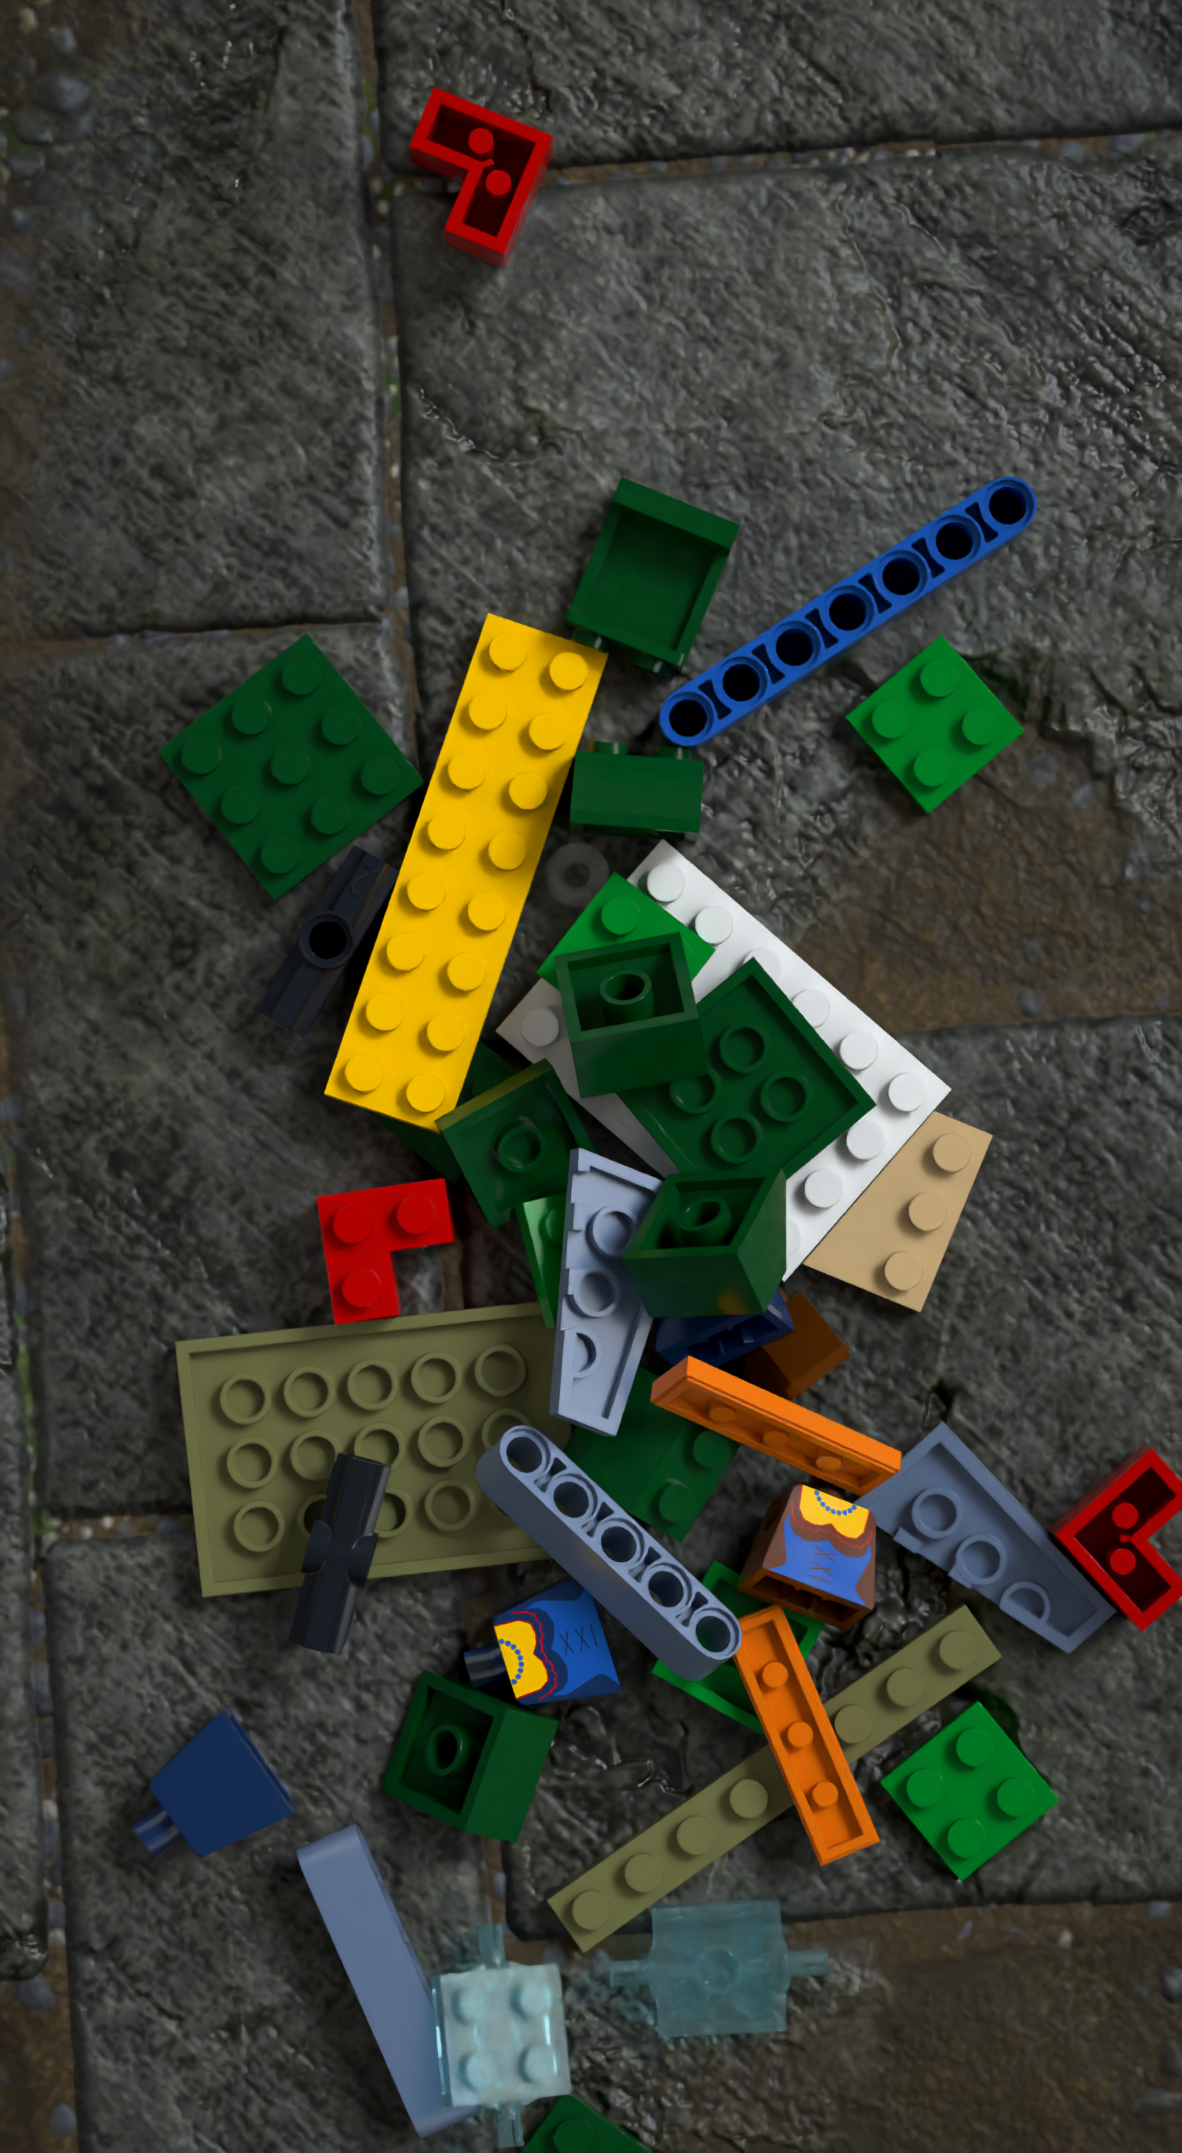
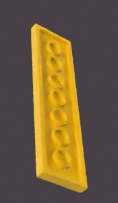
M490 613L487 614L324 1092L325 1096L440 1134L434 1120L456 1109L609 653L603 654L598 652L599 650Z

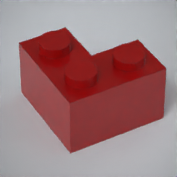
M434 87L409 145L412 163L463 184L444 228L446 245L505 269L552 158L553 136Z
M446 1178L316 1197L335 1325L402 1314L393 1251L456 1241Z
M1142 1445L1048 1530L1126 1618L1140 1631H1144L1182 1597V1579L1147 1541L1182 1509V1481L1152 1448Z

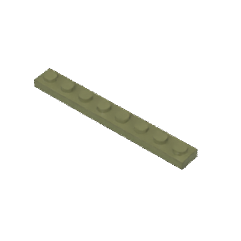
M961 1603L822 1702L848 1766L1002 1657L964 1603ZM766 1741L547 1897V1902L583 1953L794 1805L769 1742Z

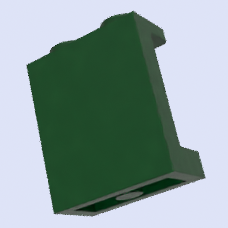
M621 477L613 496L612 506L572 604L567 609L563 619V626L574 631L570 640L599 650L598 652L606 654L609 645L632 654L630 665L660 678H665L668 670L681 674L738 536L740 525Z

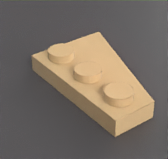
M932 1111L801 1264L921 1312L993 1135Z

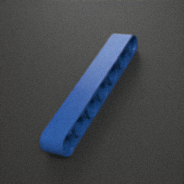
M1000 477L991 481L673 692L664 701L659 714V731L663 740L670 747L689 749L692 752L703 748L1018 539L1027 530L1037 511V499L1033 489L1025 481L1016 477ZM998 495L1014 497L1022 509L1021 520L1012 525H1004L997 522L989 511V501ZM945 530L961 532L968 540L969 554L959 560H950L943 557L936 547V536ZM892 565L909 567L917 579V587L912 593L907 595L893 594L885 587L882 580V572ZM839 600L854 601L863 611L864 623L852 631L839 629L830 619L829 608ZM787 635L801 636L809 643L811 658L800 666L787 665L779 659L776 653V643ZM734 670H746L756 678L758 693L750 700L735 701L723 689L722 681L724 677ZM681 705H693L703 712L706 725L695 736H681L672 729L669 723L671 712Z

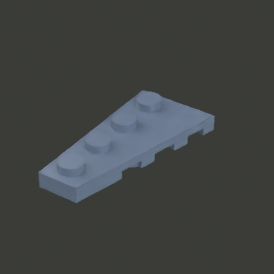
M582 1148L570 1150L549 1415L605 1437H611L617 1434L653 1318L649 1317L622 1258L664 1181Z
M942 1420L901 1456L900 1472L863 1497L857 1496L851 1502L854 1505L870 1510L876 1518V1526L893 1536V1540L916 1554L918 1552L947 1571L950 1577L965 1587L973 1588L999 1605L1002 1611L1068 1654L1077 1648L1117 1610V1606Z

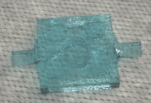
M779 1898L651 1905L653 1939L647 1954L648 1959L609 1960L611 1988L649 1985V1990L657 2005L658 2038L787 2031L785 1998L791 1983V1977L829 1976L827 1948H824V1950L789 1951L781 1932Z
M503 1923L476 1926L480 1965H475L461 1973L431 1976L443 2107L474 2104L486 2109H494L497 2148L525 2146L520 2106H525L540 2097L572 2094L559 1964L524 1966L512 1961L506 1962Z

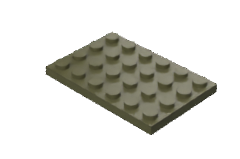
M539 1301L365 1320L336 1325L328 1324L176 1341V1357L202 1597L303 1586L305 1574L301 1573L307 1545L316 1517L321 1518L327 1496L326 1490L338 1452L366 1457L392 1466L375 1528V1533H379L367 1579L553 1559L483 1492L476 1478V1465L481 1456L512 1427L521 1425L533 1427L543 1433L561 1451L572 1435L571 1423L549 1415L556 1328L546 1330ZM507 1457L512 1467L522 1472L518 1463L512 1458ZM554 1501L558 1510L565 1516H568L566 1509Z

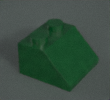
M593 741L590 742L589 752L576 751L569 821L570 833L697 842L700 830L704 761L691 760L692 750L676 747H653V757L627 755L628 745Z
M680 932L553 956L581 1099L709 1074L700 1019Z
M782 1168L669 1174L622 1258L650 1318H692L696 1316L717 1315L748 1316L765 1313L787 1270L786 1177Z
M638 1365L616 1436L605 1437L577 1426L562 1452L620 1507L675 1540L682 1542L742 1443L650 1402L652 1383L659 1376Z
M423 1669L381 1790L462 1832L517 1843L559 1721L526 1705H518L515 1700L481 1688L474 1689L470 1684Z

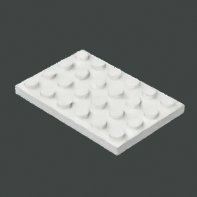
M662 839L630 875L627 881L716 949L715 953L691 982L696 1003L754 956L877 1104L786 1181L787 1270L782 1278V1281L785 1282L952 1089L669 843ZM541 978L496 1029V1032L531 1063L535 1064L546 1058L554 1067L566 1093L666 1179L669 1174H682L615 1093L580 1098L561 995L558 990Z

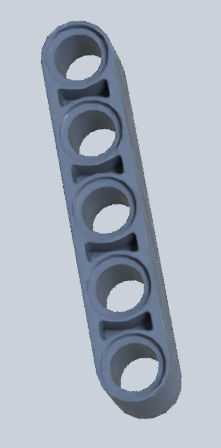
M525 1425L512 1427L481 1456L476 1465V1478L483 1492L673 1673L682 1679L691 1681L701 1680L737 1653L742 1644V1630L739 1621L733 1613L543 1433ZM507 1457L515 1460L521 1467L522 1472L513 1468ZM554 1501L566 1509L568 1516H565L558 1510ZM602 1546L606 1547L611 1551V1553L614 1555L615 1561L611 1560L606 1556V1554L603 1552ZM649 1590L659 1597L662 1606L652 1599ZM696 1634L704 1639V1641L708 1645L709 1651L701 1646V1644L697 1640Z
M354 1823L296 1849L298 1861L418 2135L423 2139L481 2113V2107L468 2073L369 1847L357 1824Z

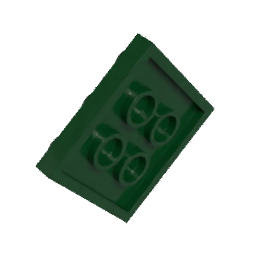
M308 633L157 750L276 902L426 785L423 778Z
M754 956L696 1003L709 1074L615 1092L682 1174L782 1168L786 1181L877 1105Z

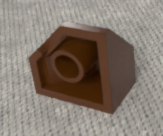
M781 1288L780 1292L792 1319L795 1331L744 1355L741 1379L781 1398L792 1401L852 1354L801 1291L798 1290L788 1297Z

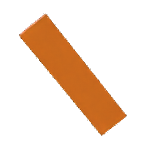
M689 1355L652 1383L650 1402L860 1497H863L900 1472L902 1452Z
M772 1603L737 1618L742 1630V1644L737 1653L732 1657L820 1866L880 1842L782 1607Z

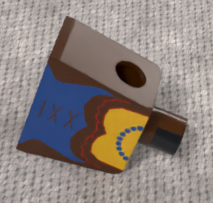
M810 1474L808 1486L793 1484L776 1498L767 1509L738 1579L736 1590L846 1631L871 1612L874 1607L876 1518L870 1510L844 1501L845 1489Z

